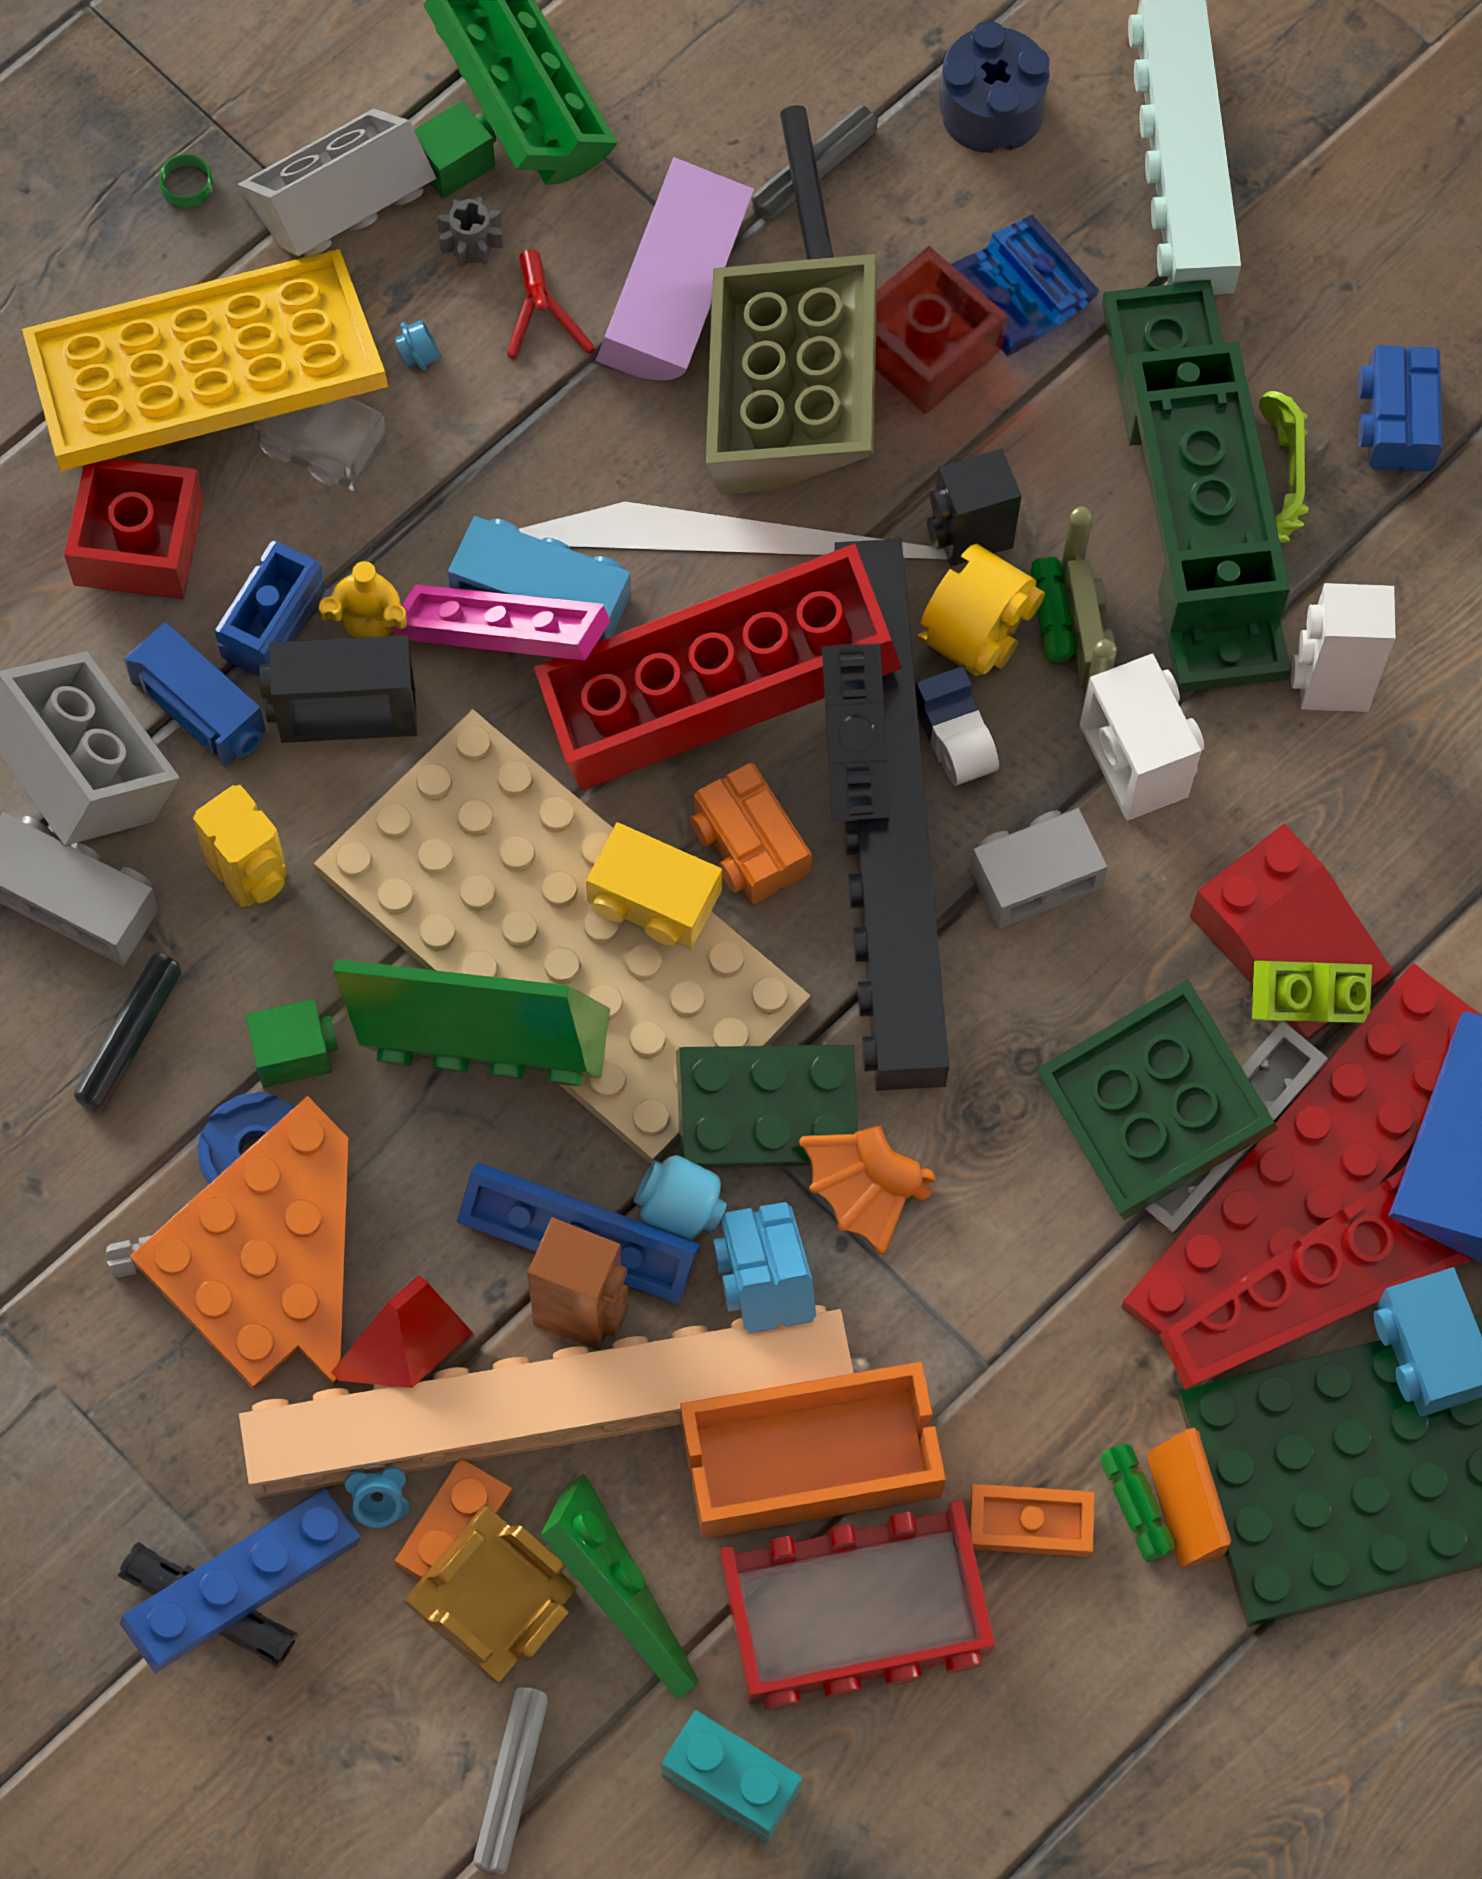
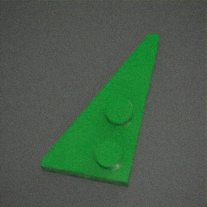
M584 1474L580 1475L564 1487L540 1536L676 1699L696 1687L699 1679L647 1587L641 1570L631 1558L590 1481Z

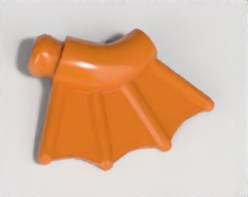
M881 1125L866 1128L854 1134L803 1136L799 1140L800 1146L804 1148L812 1164L813 1176L812 1184L809 1186L810 1191L821 1195L833 1208L839 1231H849L863 1236L875 1248L878 1254L886 1252L906 1199L913 1196L922 1201L929 1198L933 1192L929 1190L931 1182H936L934 1172L928 1168H920L919 1162L893 1151L886 1141Z

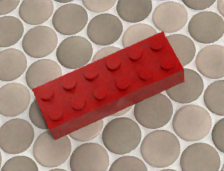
M854 543L599 641L585 661L555 658L534 666V670L565 762L583 791L824 699L823 645L880 642L882 676L900 670L902 666Z

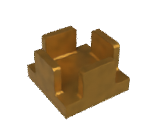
M482 1506L402 1602L494 1683H500L519 1659H530L564 1619L569 1611L563 1605L578 1586L561 1572L565 1564L520 1525H508L488 1506Z

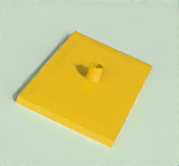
M340 249L22 329L60 471L388 387L384 367Z

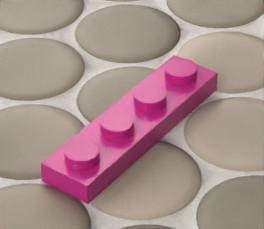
M416 584L401 605L406 611V628L392 627L396 636L408 635L409 641L585 661L611 620L604 605L598 603Z

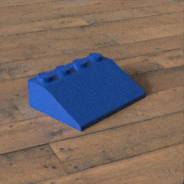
M1465 1011L1458 1019L1388 1217L1482 1263V1016Z

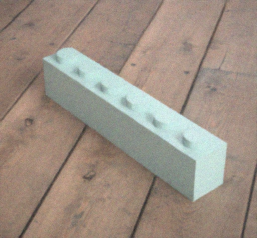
M1140 0L1137 15H1129L1128 35L1130 47H1139L1140 60H1135L1134 84L1136 92H1144L1146 105H1141L1140 132L1142 138L1150 137L1152 151L1146 152L1145 171L1147 183H1156L1157 197H1152L1151 201L1153 230H1162L1163 244H1158L1157 247L1158 274L1160 277H1168V285L1211 280L1214 295L1234 294L1241 269V260L1206 0Z

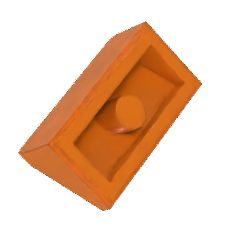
M1195 1428L1187 1429L1153 1448L1147 1457L1166 1525L1175 1542L1174 1552L1180 1567L1184 1568L1222 1559L1232 1542L1199 1431H1196Z

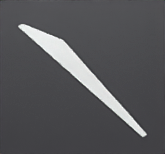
M621 502L519 529L520 532L541 540L546 537L560 540L569 547L826 555L834 552V542L885 540L631 502ZM902 542L903 558L948 559L944 548L936 550L933 546Z

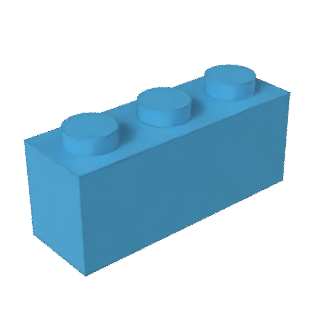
M474 515L448 569L450 588L603 604L611 621L597 642L614 636L631 598L630 571L624 570L616 561L603 556L591 558L574 552L568 545L554 538L546 537L541 540L520 532L513 524L501 519L489 521Z

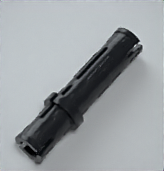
M137 1542L124 1559L118 1577L154 1596L194 1571L195 1568L190 1565L182 1568L145 1547L144 1544ZM257 1610L218 1633L240 1647H244L258 1655L259 1658L272 1664L277 1669L287 1658L298 1636L297 1632L274 1622Z

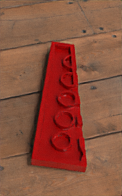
M1404 1167L1166 1329L1159 1336L1187 1390L1377 1304L1386 1288L1453 1267L1455 1269L1474 1259L1388 1217L1406 1168Z

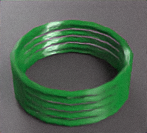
M181 154L174 156L166 161L160 169L159 182L162 194L169 203L177 207L191 208L199 206L212 193L214 183L210 166L204 159L196 155ZM182 166H195L202 169L208 175L205 187L198 193L190 196H177L169 192L164 186L165 179L170 172Z

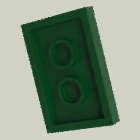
M854 1045L679 1047L676 1051L680 1156L703 1168L812 1166L807 1153L799 1144L801 1137L854 1134L858 1131Z

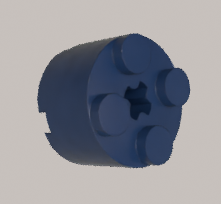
M994 21L979 23L973 31L966 33L956 40L949 48L943 61L939 106L943 117V124L949 135L955 141L971 150L993 153V148L1010 146V150L1030 141L1038 132L1044 117L1050 77V59L1047 53L1028 36L1016 30L1004 28Z

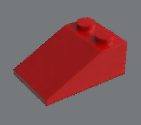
M1285 823L1197 891L1190 918L1252 985L1254 961L1372 964L1371 990L1392 973V968L1324 865ZM1286 1021L1293 1030L1307 1041L1330 1023Z

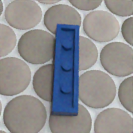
M479 1162L471 1170L457 1223L536 1252L553 1217L619 1243L621 1245V1266L628 1269L624 1285L678 1305L681 1302L699 1250V1243Z
M325 1488L122 1615L119 1624L156 1674L357 1546L361 1536Z

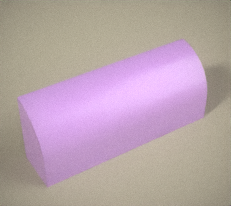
M673 157L603 339L596 362L624 373L650 380H671L680 377L686 372L712 303L713 268L726 266L754 191L753 188Z

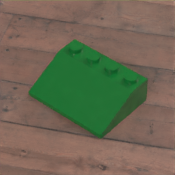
M335 959L333 972L358 1044L377 1052V1062L411 1066L413 1056L433 1058L432 1068L460 1073L468 1072L469 1063L490 1065L489 1075L510 1079H524L526 1070L547 1072V1082L569 1086H581L583 1076L601 1078L610 1008L569 985Z

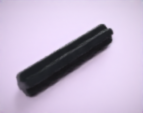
M161 953L152 955L74 1092L76 1101L85 1108L101 1112L110 1101L181 975L180 964L171 957Z

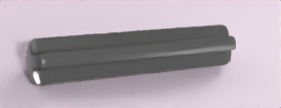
M861 105L854 108L813 143L819 180L877 132L878 119L866 106ZM789 164L752 194L751 206L765 221L773 220L796 200Z

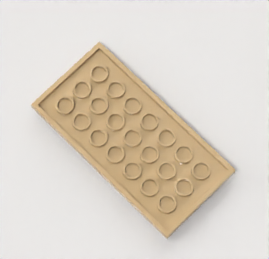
M472 709L314 862L315 872L428 970L569 985L609 1007L610 1015L601 1078L583 1076L581 1086L559 1085L648 1163L651 1164L655 1160L659 1161L680 1139L676 1066L677 1049L679 1047L770 1046L810 1005L811 995L712 911L692 949L676 943L675 946L661 944L648 936L644 930L645 928L625 919L620 923L613 922L595 912L592 904L587 903L586 879L609 838L613 827Z

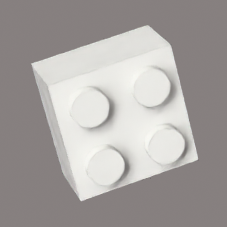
M1153 653L1091 676L1079 725L1126 821L1188 798L1194 776L1197 773L1202 750H1204L1203 737L1197 723L1192 718L1186 719L1178 704L1180 694L1173 675L1169 670H1161Z

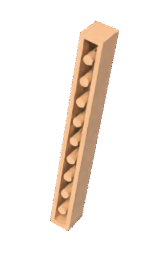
M815 1305L816 1317H814L813 1322L785 1327L783 1323H779L776 1329L749 1333L747 1329H744L742 1318L733 1321L731 1323L732 1328L708 1332L705 1326H690L676 1330L672 1333V1338L648 1342V1338L644 1336L627 1337L612 1344L613 1349L589 1352L587 1347H569L553 1353V1359L529 1363V1359L526 1357L506 1358L495 1362L492 1370L469 1373V1369L463 1367L448 1368L433 1374V1380L418 1382L413 1388L374 1384L371 1391L349 1394V1390L344 1388L327 1389L315 1393L313 1401L290 1405L286 1399L261 1401L252 1406L253 1411L239 1413L249 1486L254 1498L259 1499L344 1484L346 1477L356 1470H361L368 1474L371 1472H382L386 1467L394 1466L407 1473L453 1465L457 1463L459 1458L470 1462L681 1425L680 1403L854 1373L841 1309L826 1311L825 1306Z

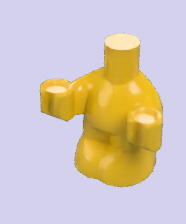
M362 561L357 563L353 568V574L342 579L332 591L331 596L323 598L319 603V613L322 620L331 619L338 622L343 619L345 631L356 638L387 637L393 631L392 627L403 629L407 625L406 611L401 606L398 592L390 582L376 573L375 567L370 562Z

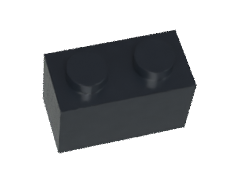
M1002 448L938 467L936 490L930 492L933 515L927 518V528L933 546L936 550L944 548L951 567L968 562L961 555L974 544H979L993 554L1011 549L1014 546L1022 495Z

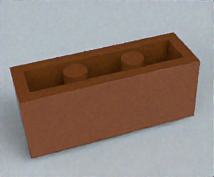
M552 1217L527 1272L533 1324L600 1351L607 1334L616 1337L629 1308V1303L624 1302L628 1291V1286L624 1285L628 1269L621 1266V1245Z

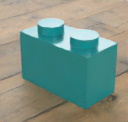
M697 1710L693 1712L661 1763L662 1777L767 1844L799 1794L803 1778Z

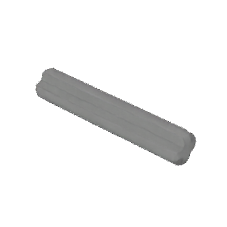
M518 1687L514 1694L473 1860L475 1868L487 1873L504 1874L508 1868L548 1704L547 1694L537 1689Z

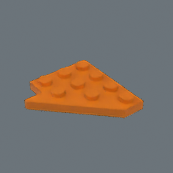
M309 1096L302 1100L130 1255L131 1262L253 1390L297 1350L312 1363L332 1386L339 1381L331 1372L340 1362L349 1138Z

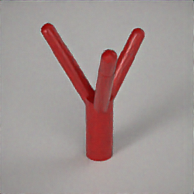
M532 249L523 251L519 255V262L526 297L507 350L508 358L514 359L517 357L535 304L540 311L548 308L586 353H592L594 351L592 342L548 292L540 253Z

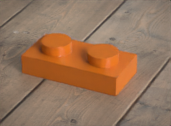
M459 1458L394 1560L396 1566L421 1580L482 1506H488L498 1516L501 1514L513 1494L512 1488L464 1459Z
M972 1484L969 1531L973 1549L1091 1557L1093 1553L1095 1492Z

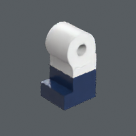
M964 665L916 682L915 690L919 720L938 762L942 763L949 780L955 786L999 770L996 747L971 693L972 684Z

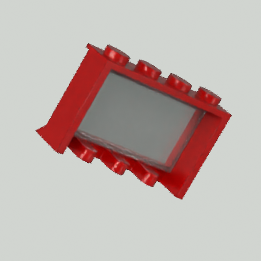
M963 1500L950 1502L946 1512L914 1518L913 1512H904L890 1516L886 1524L854 1530L853 1524L839 1525L830 1528L826 1536L797 1542L793 1541L792 1536L779 1537L770 1540L767 1548L734 1554L733 1546L720 1548L719 1562L728 1597L748 1702L753 1704L763 1701L764 1710H777L801 1703L799 1694L824 1689L826 1698L850 1695L862 1690L860 1681L885 1677L887 1686L913 1682L923 1678L921 1669L944 1664L947 1673L972 1670L983 1666L982 1657L990 1655L995 1647Z

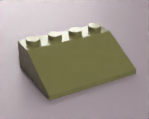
M876 254L713 268L706 465L720 494L773 491L873 456L877 304Z

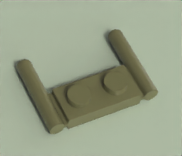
M1081 506L1075 508L1070 514L1061 565L1064 576L1063 584L1066 587L1072 620L1070 628L1074 632L1077 648L1075 658L1080 686H1086L1083 702H1085L1090 677L1113 669L1117 647L1114 643L1111 628H1102L1100 612H1105L1106 610L1105 587L1102 578H1093L1090 559H1085L1093 515L1088 508Z

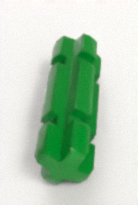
M1054 556L1037 558L1031 564L1030 573L1031 577L1036 580V587L1045 592L1044 599L1037 610L1041 635L1045 639L1043 642L1045 658L1053 664L1069 662L1075 658L1077 648L1074 632L1070 628L1072 620L1066 587L1062 583L1064 576L1061 561Z
M1124 1443L1109 1448L1102 1453L1100 1462L1108 1480L1114 1479L1115 1481L1112 1489L1131 1532H1137L1139 1535L1136 1543L1143 1559L1151 1562L1168 1556L1175 1549V1542L1168 1526H1162L1160 1523L1163 1515L1144 1472H1137L1139 1461L1132 1446Z

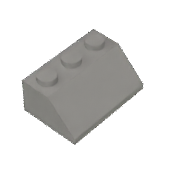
M373 108L237 185L242 195L282 249L297 256L302 254L304 257H310L332 245L331 238L346 229L356 231L369 226L378 219L376 212L390 204L403 205L415 200L423 194L422 186L437 178L410 121Z

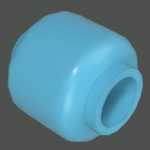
M677 1155L668 1157L663 1163L656 1160L653 1161L646 1171L634 1198V1203L641 1206L640 1219L642 1223L691 1241L695 1240L702 1230L712 1234L717 1228L727 1206V1202L718 1198L721 1191L719 1176Z

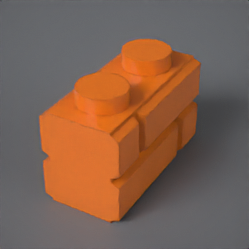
M754 763L742 766L727 774L726 778L718 779L697 790L696 794H694V815L690 816L692 828L703 846L707 847L714 844L723 858V861L719 862V868H722V876L734 893L743 890L750 903L757 904L776 894L781 888H787L811 873L812 853Z

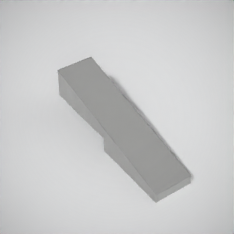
M1281 1021L1243 1065L1242 1069L1276 1123L1325 1066L1328 1058L1284 1021ZM1258 1142L1144 1208V1210L1175 1234Z

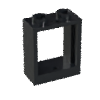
M408 635L269 643L270 664H260V690L262 699H265L267 723H277L281 743L417 736L416 688Z

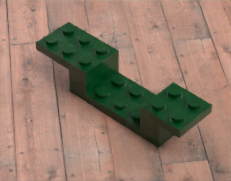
M1211 280L1103 292L1102 308L1129 446L1141 444L1143 446L1163 548L1165 565L1158 596L1174 678L1179 693L1288 680L1291 667L1281 617L1290 592V586L1239 341L1223 342Z

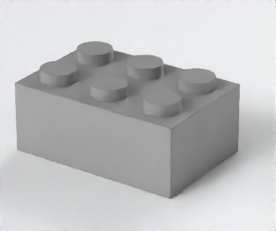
M87 651L0 671V757L64 846L155 821L180 777Z

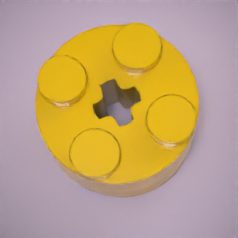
M974 544L961 555V557L969 561L963 571L956 573L950 569L935 590L920 622V625L929 631L917 634V640L958 666L964 665L965 670L974 676H979L980 674L986 675L993 665L999 669L1006 665L1018 645V640L1012 637L1022 619L1029 621L1034 616L1044 599L1045 592L1036 587V580L979 544Z

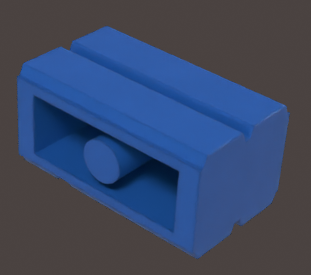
M1379 345L1373 350L1369 366L1361 365L1359 369L1358 398L1368 399V414H1361L1359 421V447H1368L1369 466L1372 469L1397 470L1403 467L1404 470L1431 471L1435 469L1442 450L1440 351L1435 347L1412 346L1410 349H1405L1404 346Z
M271 541L260 558L261 566H255L215 629L220 656L227 662L260 677V664H270L269 643L295 641L326 592L324 579H322L321 564L315 559L278 541Z

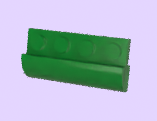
M426 0L423 4L435 25L437 34L447 46L458 66L461 76L468 83L482 108L484 116L492 125L505 148L507 157L513 162L516 169L537 170L545 185L558 184L569 181L591 170L604 160L618 144L535 0Z

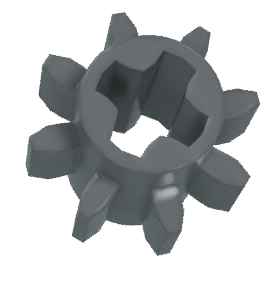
M480 196L475 200L466 199L459 201L455 198L453 199V207L449 215L439 214L437 216L438 231L442 233L439 236L440 251L442 253L453 251L459 260V266H464L465 263H477L480 261L483 264H487L488 255L492 247L503 248V231L499 229L502 226L501 212L499 209L488 211L487 207L482 203V197Z

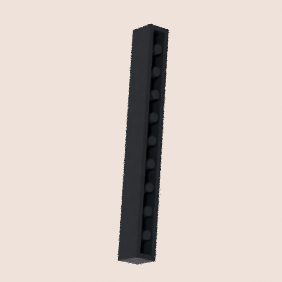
M902 539L834 542V551L854 543L856 544L902 669L882 676L890 818L844 821L846 855L857 856L858 874H849L848 877L850 908H861L862 927L853 928L855 962H865L867 981L857 982L858 1010L860 1017L870 1016L871 1036H862L864 1072L874 1071L876 1091L946 1087L949 1057Z

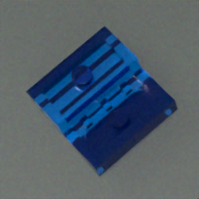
M1033 214L994 232L986 248L948 265L941 278V281L1007 357L1037 341L1067 321L1094 300L1100 291Z

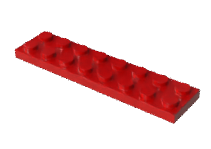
M1412 963L1368 1014L1365 1022L1355 1029L1275 1123L1278 1130L1260 1140L1123 1300L1121 1307L1160 1338L1159 1335L1384 1182L1414 1146L1460 1015L1465 1011L1478 1015L1481 1014ZM1222 1374L1212 1378L1211 1380L1213 1382L1217 1381Z

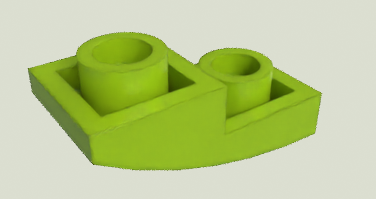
M1254 961L1252 1019L1364 1023L1370 1013L1372 964Z

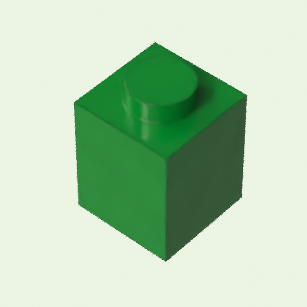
M462 100L414 129L437 178L429 183L442 199L495 167L493 145L497 141L495 132L483 115L478 114L475 116Z
M315 998L245 1014L262 1088L331 1073L327 1053L338 1050L331 1016L319 1018Z

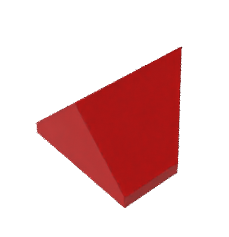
M418 1275L387 1302L331 1373L339 1381L413 1388L473 1332L431 1285Z

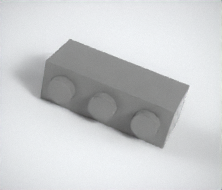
M2 812L0 815V903L124 966L159 911L153 888H151V882L141 873L131 868L122 867L118 871L102 863L101 856L85 844L78 842L71 844V846H64L61 841L52 837L53 833L48 827L34 818L24 816L20 821Z

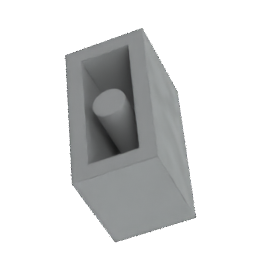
M1076 808L1064 814H1061L1058 810L1047 812L1034 819L1028 828L1009 834L1008 831H999L987 836L978 843L977 848L973 849L970 873L999 930L1102 889L1108 866L1079 808Z

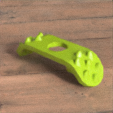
M1268 391L1261 397L1259 409L1263 417L1276 429L1278 445L1288 447L1289 494H1285L1282 511L1275 517L1280 543H1288L1290 540L1288 536L1294 530L1304 526V523L1298 520V517L1309 511V508L1303 504L1305 494L1304 436L1308 434V430L1304 428V420L1307 419L1308 415L1301 411L1292 397H1288L1281 392Z

